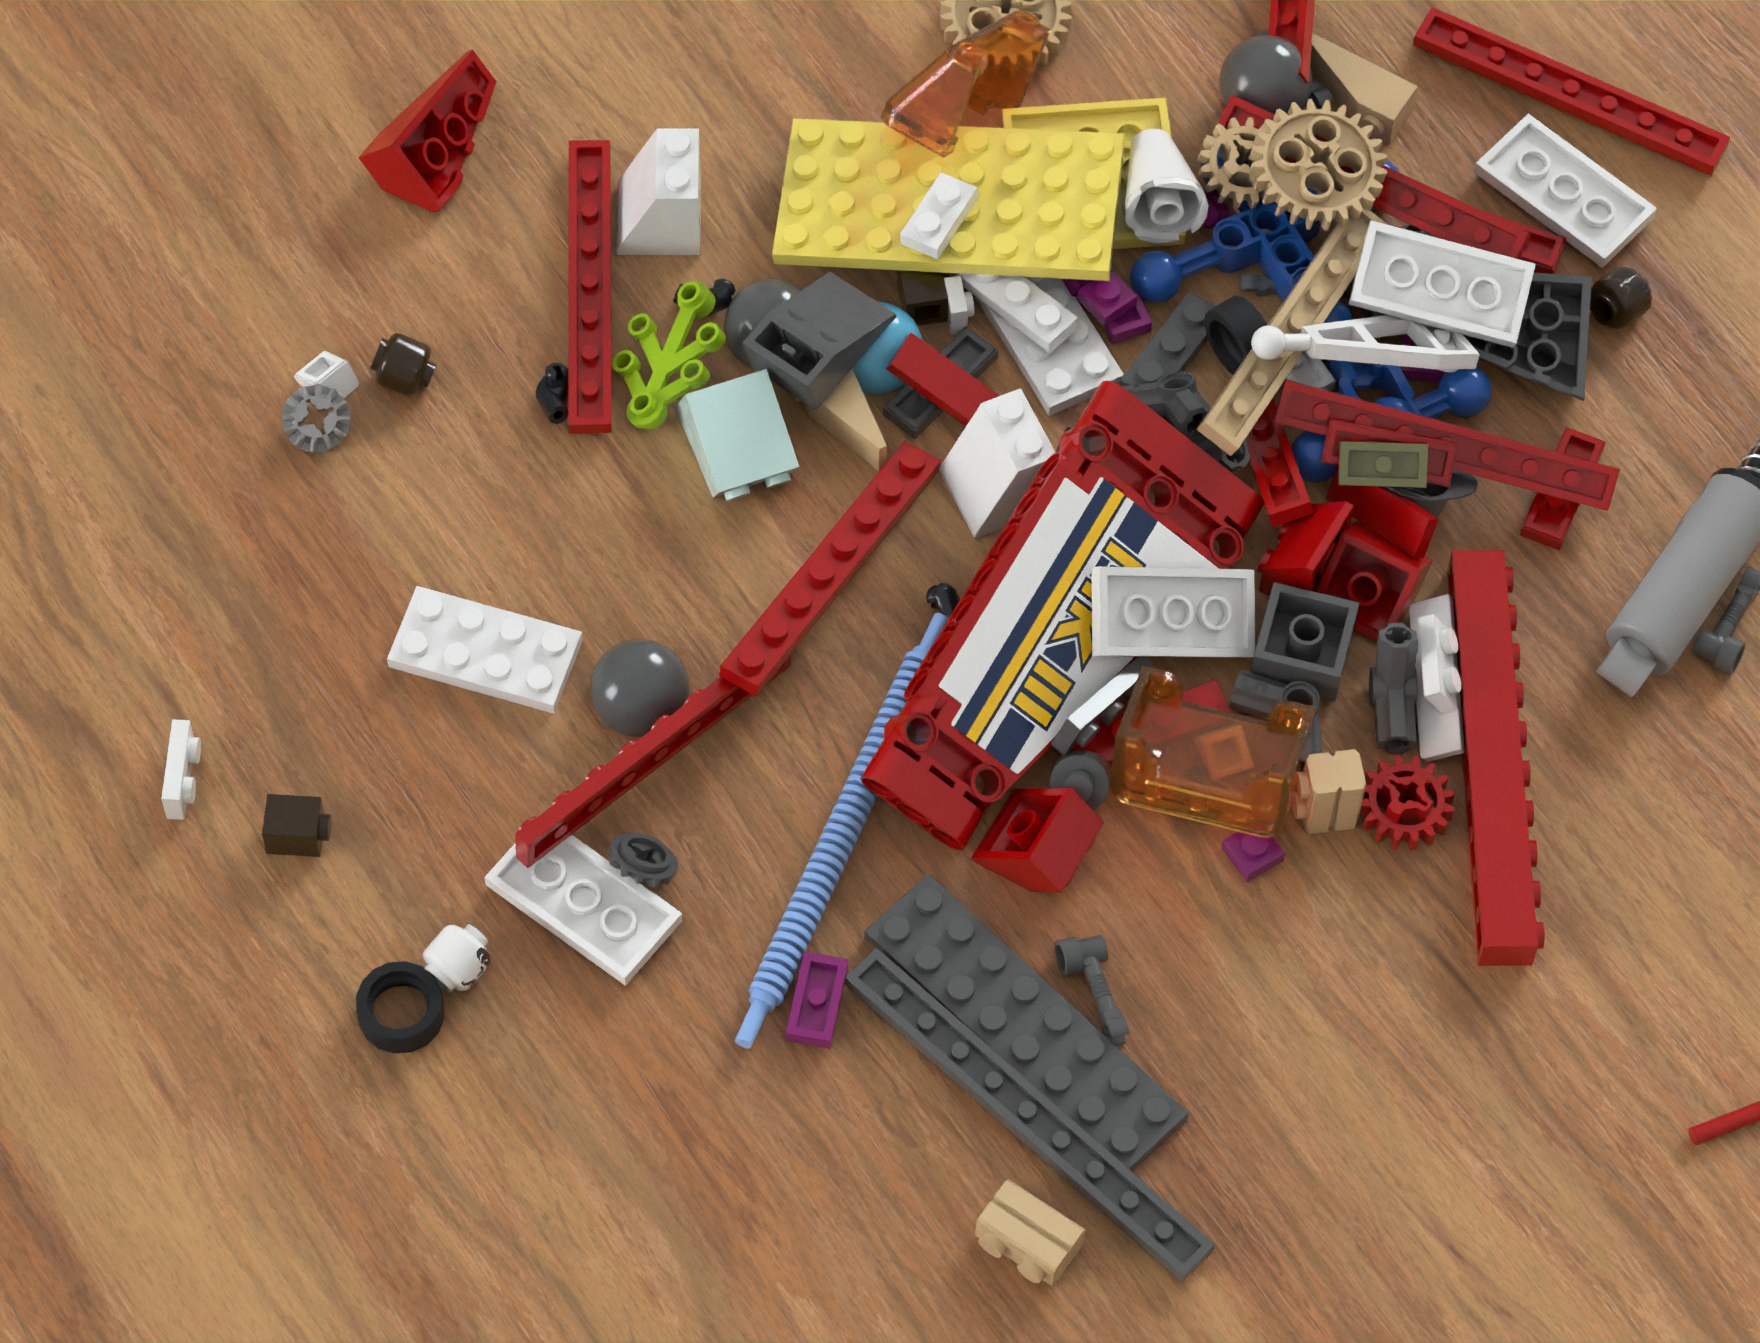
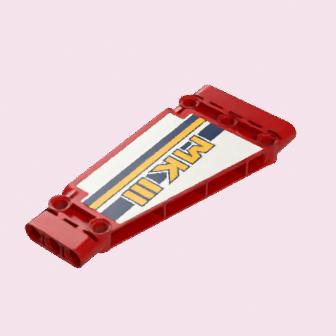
M1111 381L1101 382L1074 428L1066 431L1061 436L1059 452L1050 456L1036 474L917 669L904 693V699L907 702L901 712L886 723L884 740L860 777L861 782L938 841L950 848L963 850L990 804L999 800L1052 746V741L1066 719L1138 658L1092 656L1091 567L1229 569L1242 557L1244 551L1243 540L1264 507L1262 497L1128 390ZM1083 437L1089 442V454L1083 448ZM1149 488L1154 492L1155 495L1154 505L1150 502L1148 497ZM1214 540L1218 542L1220 547L1219 556L1214 550ZM909 723L914 726L916 731V738L913 743L907 736V726ZM977 774L982 777L984 782L981 794L975 786Z

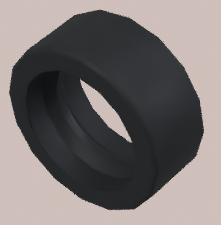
M1236 295L1210 309L1204 318L1206 335L1213 351L1224 367L1234 375L1252 349L1251 341L1256 330L1268 325L1252 303L1244 297Z
M407 961L389 962L373 969L362 980L356 994L358 1022L366 1039L378 1049L394 1054L410 1053L427 1046L439 1033L444 1021L442 990L434 975L429 973L424 967ZM397 986H409L419 989L427 1000L425 1016L418 1023L408 1028L392 1029L382 1026L377 1022L373 1013L374 1002L382 992Z

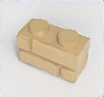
M1356 749L1335 751L1334 756H1331L1329 752L1309 754L1308 759H1306L1304 772L1296 773L1297 792L1292 793L1293 813L1295 819H1302L1304 831L1308 834L1328 832L1329 828H1333L1334 831L1355 829L1366 788L1360 753Z
M1008 1179L978 1217L975 1236L980 1238L978 1240L979 1245L990 1255L1000 1258L1004 1254L1018 1264V1271L1028 1280L1034 1283H1040L1043 1280L1053 1286L1082 1248L1085 1229Z

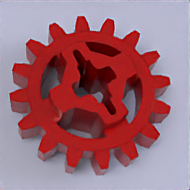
M1396 755L1393 766H1389L1384 760H1380L1377 773L1368 770L1365 774L1366 788L1359 814L1366 816L1363 828L1364 830L1376 828L1378 831L1375 841L1379 843L1386 837L1392 839V849L1396 850L1400 846L1401 841H1407L1411 851L1416 850L1419 839H1422L1428 846L1432 845L1435 833L1445 834L1448 825L1447 821L1452 820L1455 808L1451 806L1455 796L1454 790H1444L1448 782L1447 775L1436 778L1434 776L1436 765L1431 763L1425 769L1419 767L1420 761L1417 756H1414L1411 764H1404L1401 755ZM1427 791L1430 793L1433 800L1427 797ZM1378 805L1385 809L1384 814L1381 812Z

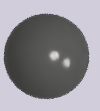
M1274 35L1254 36L1240 42L1224 60L1219 77L1220 93L1225 105L1230 96L1233 95L1274 115L1277 109H1281L1288 114L1292 102H1295L1301 110L1305 107L1312 89L1311 69L1309 83L1306 84L1298 74L1301 66V55L1293 43Z
M763 279L747 285L735 295L726 311L724 333L731 352L741 363L751 368L742 342L769 311L800 292L801 289L780 279Z
M648 639L627 640L610 648L597 662L590 683L591 700L598 716L608 727L627 736L643 737L651 730L653 724L660 717L666 714L671 715L683 706L685 700L689 697L688 675L682 661L665 645Z

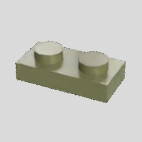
M1340 441L1338 485L1427 488L1428 444Z

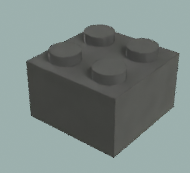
M1274 582L1255 650L1251 672L1287 684L1296 681L1307 682L1316 688L1320 699L1335 702L1355 627L1359 602Z

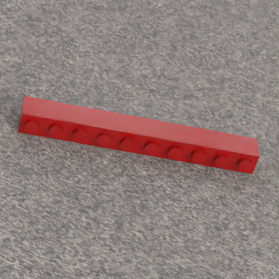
M1452 550L1447 569L1448 593L1453 597L1455 635L1458 641L1457 660L1461 680L1460 698L1465 753H1461L1478 966L1532 965L1537 949L1544 948L1545 932L1543 922H1536L1535 908H1540L1541 886L1539 881H1533L1532 867L1537 866L1538 852L1536 840H1529L1528 827H1533L1534 805L1532 800H1526L1525 787L1530 786L1531 771L1529 760H1522L1521 748H1525L1527 744L1526 721H1519L1518 708L1523 707L1524 690L1522 682H1515V670H1518L1520 667L1519 643H1512L1511 631H1516L1517 627L1516 605H1509L1508 593L1513 592V568L1505 566L1504 550Z

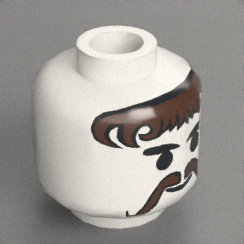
M470 924L464 929L456 925H448L440 931L424 950L423 960L426 964L424 968L434 975L442 990L451 993L454 989L458 991L468 990L490 965V955L485 948L488 939Z

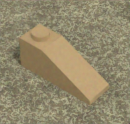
M1312 33L1310 69L1313 76L1324 87L1329 89L1334 102L1339 108L1342 105L1346 106L1345 116L1350 119L1358 113L1361 114L1358 126L1362 128L1372 125L1374 128L1370 137L1381 139L1390 144L1413 111L1418 86Z
M851 369L817 410L803 402L808 416L875 469L880 471L887 463V445L853 369ZM792 395L796 402L801 401L800 399Z

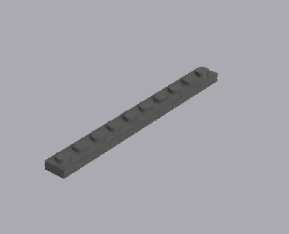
M878 948L873 950L845 977V985L1180 1282L1183 1283L1214 1252L1215 1244Z

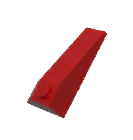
M474 50L467 51L385 127L358 158L382 190L431 212L440 211L461 185L464 176L461 173L465 157L472 154L475 145L471 141L477 123L484 119L497 81Z

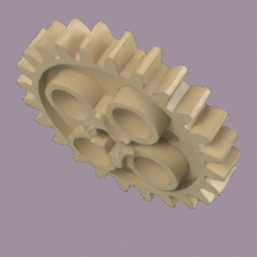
M1066 0L940 1V30H945V43H953L954 55L965 52L966 65L976 59L979 60L980 71L982 72L989 64L995 65L996 75L1001 74L1004 66H1009L1012 74L1017 75L1018 65L1023 64L1030 72L1033 71L1034 60H1038L1046 65L1048 64V54H1059L1060 43H1067L1068 30H1071V2Z
M1308 99L1305 110H1301L1295 102H1292L1288 114L1281 109H1277L1274 121L1266 119L1261 129L1262 132H1257L1253 142L1255 146L1252 147L1249 159L1254 161L1249 174L1258 176L1253 188L1257 191L1267 190L1262 201L1264 205L1274 201L1278 204L1274 215L1279 216L1286 210L1290 212L1291 225L1296 223L1299 217L1305 218V225L1308 230L1311 229L1315 220H1320L1324 231H1327L1332 219H1335L1337 224L1343 228L1348 220V215L1358 221L1363 209L1370 211L1375 201L1374 197H1379L1383 188L1381 183L1384 182L1387 170L1382 168L1387 155L1377 153L1381 147L1382 140H1369L1374 127L1368 125L1360 128L1358 123L1361 114L1359 113L1350 119L1345 117V105H1342L1337 112L1331 111L1329 100H1325L1322 109H1316L1313 100ZM1314 135H1322L1329 140V142L1319 141L1314 137ZM1281 156L1292 157L1296 160V163L1286 162ZM1340 166L1350 167L1355 173H1346L1340 169ZM1307 188H1317L1322 192V194H1313L1310 191H1308Z

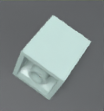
M767 369L685 394L675 406L713 498L724 495L726 501H731L750 494L749 486L765 482L767 488H772L791 481L789 474L799 468Z

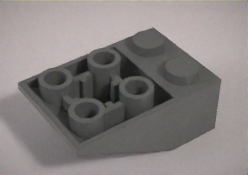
M828 272L769 311L742 344L751 368L757 372L767 369L772 382L817 410L897 316L894 312L837 275Z

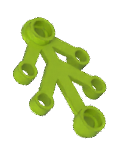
M690 281L679 289L677 296L680 310L663 349L656 336L657 325L647 314H637L629 321L628 331L641 343L653 373L646 386L639 373L641 361L630 350L618 352L612 360V368L625 380L632 399L627 406L626 415L628 420L637 428L645 430L656 429L664 423L668 416V404L692 389L703 387L709 380V370L697 359L708 352L719 350L725 343V333L715 323H706L698 329L696 340L682 349L694 320H700L708 316L715 306V296L701 282ZM680 371L681 378L666 386L669 377Z

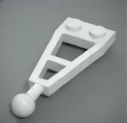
M1391 315L1302 326L1300 334H1283L1279 328L1267 325L1256 330L1251 341L1254 353L1264 360L1276 359L1284 351H1307L1314 359L1437 369L1444 372H1456L1458 369H1476L1480 355L1463 334ZM1408 334L1416 346L1378 343L1374 338Z

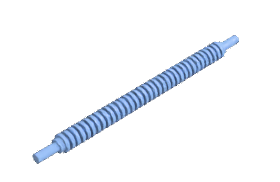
M934 613L920 645L914 646L912 651L905 654L899 671L896 673L890 690L885 697L886 699L881 705L877 718L874 720L868 737L865 739L859 756L832 810V814L829 816L827 824L822 831L823 833L820 835L818 843L813 850L814 853H812L809 863L806 865L804 873L800 878V882L797 884L795 892L790 899L791 902H789L786 912L783 914L781 922L776 929L777 932H775L772 942L767 948V952L762 959L763 962L759 965L758 972L755 974L753 982L748 989L751 1006L735 1038V1043L743 1048L750 1049L767 1012H773L775 1006L782 1004L793 976L796 974L798 966L802 961L804 951L806 952L807 946L810 944L812 936L817 929L816 926L819 924L821 916L824 914L826 906L830 901V896L833 894L835 886L840 879L839 877L842 875L844 867L849 860L848 857L851 855L853 847L856 845L858 837L862 832V828L870 815L871 808L874 806L878 795L868 789L861 782L860 777L884 740L886 723L892 717L898 715L907 701L904 699V693L908 684L949 619L944 614ZM909 723L907 726V732L911 726V723Z

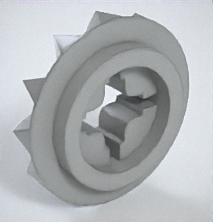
M321 384L300 387L287 398L283 408L282 426L287 438L296 447L307 452L322 453L335 448L344 440L350 428L351 416L347 402L335 389ZM309 402L318 412L333 410L323 419V429L325 431L323 435L314 424H304L299 427L309 417V407L307 405Z

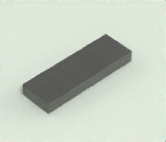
M965 327L939 352L976 379L998 358V350L968 327ZM907 384L883 407V416L914 439L943 412L941 408Z

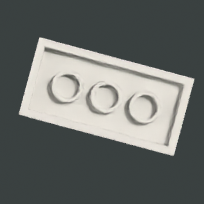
M1527 114L1475 164L1474 173L1554 233L1566 237V241L1602 268L1649 224L1656 215L1657 208L1530 114Z
M1371 220L1367 228L1349 305L1514 348L1517 343L1536 264Z
M1026 277L1079 319V328L1051 353H1048L975 296L1048 416L1092 398L1103 381H1111L1120 385V379L1124 376V373L1076 297H1072L1062 279Z
M1091 567L1092 656L1254 657V570Z
M416 586L387 657V663L389 668L554 714L583 637L582 632Z
M573 835L569 836L529 868L525 867L516 858L515 843L484 877L486 886L625 986L682 922V913L642 884H636L633 878L622 877L621 869L612 867L607 859Z

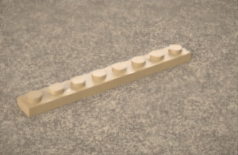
M1363 209L1358 221L1348 215L1345 227L1341 228L1337 224L1268 325L1279 328L1283 334H1300L1302 326L1323 324L1356 275L1370 221L1387 223L1371 210ZM1251 349L1197 430L1231 456L1241 446L1304 351H1284L1276 359L1264 360L1258 357L1253 349Z

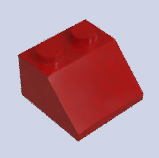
M1346 501L1311 504L1314 514L1284 523L1277 537L1280 540L1275 550L1268 548L1258 565L1257 572L1262 574L1259 591L1270 596L1273 583L1275 582L1316 592L1342 531L1350 526L1354 505Z
M1355 522L1342 531L1316 592L1359 602L1354 631L1377 642L1379 630L1386 628L1389 623H1401L1409 611V606L1413 604L1433 560L1426 556L1424 558H1412L1376 532Z
M1014 788L971 858L976 864L1031 892L1061 893L1071 882L1073 872L1084 854L1093 846L1095 836L1104 822L1073 788Z

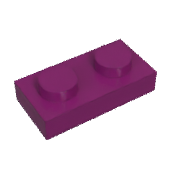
M804 951L786 1029V1041L831 1049L845 985V977L848 972L849 959Z

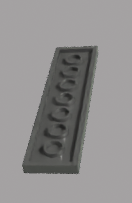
M928 874L864 931V939L875 949L878 948L1129 1170L1134 1171L1188 1120L1189 1112L931 875Z

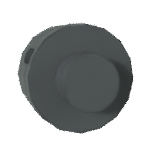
M1071 750L1066 755L1062 754L1057 759L1050 776V788H1073L1087 805L1094 810L1105 801L1112 783V768L1108 761L1097 753L1088 750Z

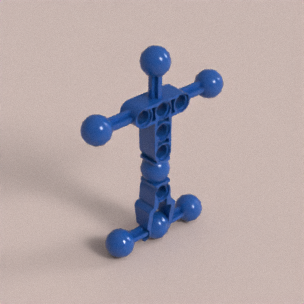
M1220 150L1217 152L1218 169L1224 164L1223 159L1220 157ZM1236 161L1239 166H1241L1242 164H1247L1250 166V164L1247 161L1242 163ZM1385 161L1384 166L1399 172V169L1390 161ZM1203 178L1204 183L1207 185L1210 179ZM1307 188L1311 193L1321 195L1317 191ZM1259 197L1256 208L1251 209L1247 200H1243L1238 208L1240 213L1223 219L1216 224L1211 241L1175 256L1155 250L1145 252L1138 257L1130 269L1129 279L1132 288L1139 294L1142 300L1156 304L1170 300L1177 294L1184 278L1214 266L1219 271L1233 273L1258 263L1264 274L1273 281L1276 293L1284 302L1314 258L1306 242L1318 235L1321 225L1320 220H1315L1311 229L1308 230L1305 225V218L1299 217L1297 222L1291 225V213L1287 210L1279 216L1274 215L1278 205L1275 201L1264 205ZM1338 301L1324 323L1353 320L1351 310ZM1321 359L1323 363H1328V371L1336 380L1337 393L1358 398L1355 392L1357 389L1382 388L1389 397L1379 398L1374 403L1430 418L1438 417L1447 412L1462 418L1476 416L1486 408L1491 400L1492 388L1488 375L1479 367H1476V369H1458L1456 372H1446L1438 383V389L1413 399L1414 391L1399 366ZM1304 431L1292 443L1291 449L1302 480L1318 483L1328 481L1334 476L1338 465L1321 462L1325 435Z

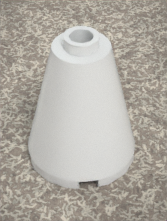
M1147 129L1138 133L1131 142L1124 205L1125 222L1127 226L1134 230V235L1140 240L1155 244L1180 240L1179 234L1189 229L1194 233L1207 218V197L1171 136L1161 129Z

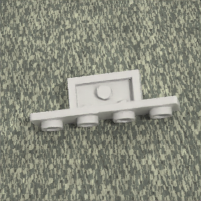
M1450 594L1416 602L1409 606L1411 629L1416 630L1418 638L1415 662L1417 671L1416 706L1420 757L1425 762L1465 753L1460 698L1461 680L1458 672V641L1455 635L1453 597Z

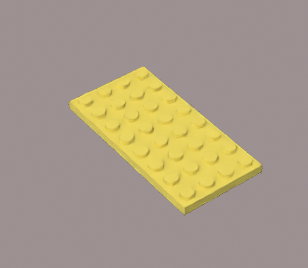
M793 118L772 252L773 263L781 265L1110 281L1125 146L1124 134ZM941 172L978 187L979 197L939 259H936L902 245L900 233Z

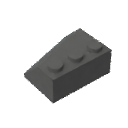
M1534 273L1517 343L1514 348L1466 335L1463 336L1480 354L1478 360L1584 401L1592 277Z

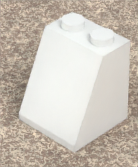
M657 128L618 180L617 255H700L701 168L699 128Z
M1021 388L981 403L939 468L942 478L975 539L1004 529L1042 465L1050 456L1056 453Z

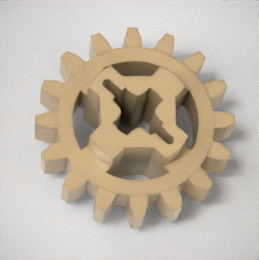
M1235 117L1231 118L1227 130L1221 124H1217L1213 130L1214 137L1207 135L1202 143L1206 150H1200L1197 156L1198 162L1206 164L1200 168L1198 177L1210 179L1205 191L1208 193L1217 189L1220 192L1217 202L1221 204L1229 197L1233 199L1234 209H1238L1243 200H1247L1251 209L1256 208L1259 197L1263 200L1267 191L1254 190L1253 187L1258 176L1249 174L1251 165L1254 162L1249 159L1252 147L1255 146L1253 142L1257 132H1262V126L1259 129L1254 128L1253 118L1248 117L1244 126H1239ZM1218 150L1221 151L1220 157L1224 161L1220 169L1217 166ZM1281 156V158H1282L1283 160H1285L1286 157H1287V156ZM1236 161L1240 163L1247 161L1250 164V166L1247 164H1242L1241 166H1239Z

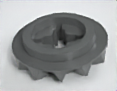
M619 834L612 839L607 854L611 857L610 865L621 869V876L633 878L636 884L646 882L650 887H656L659 883L669 884L678 870V861L674 853L661 841L646 834Z

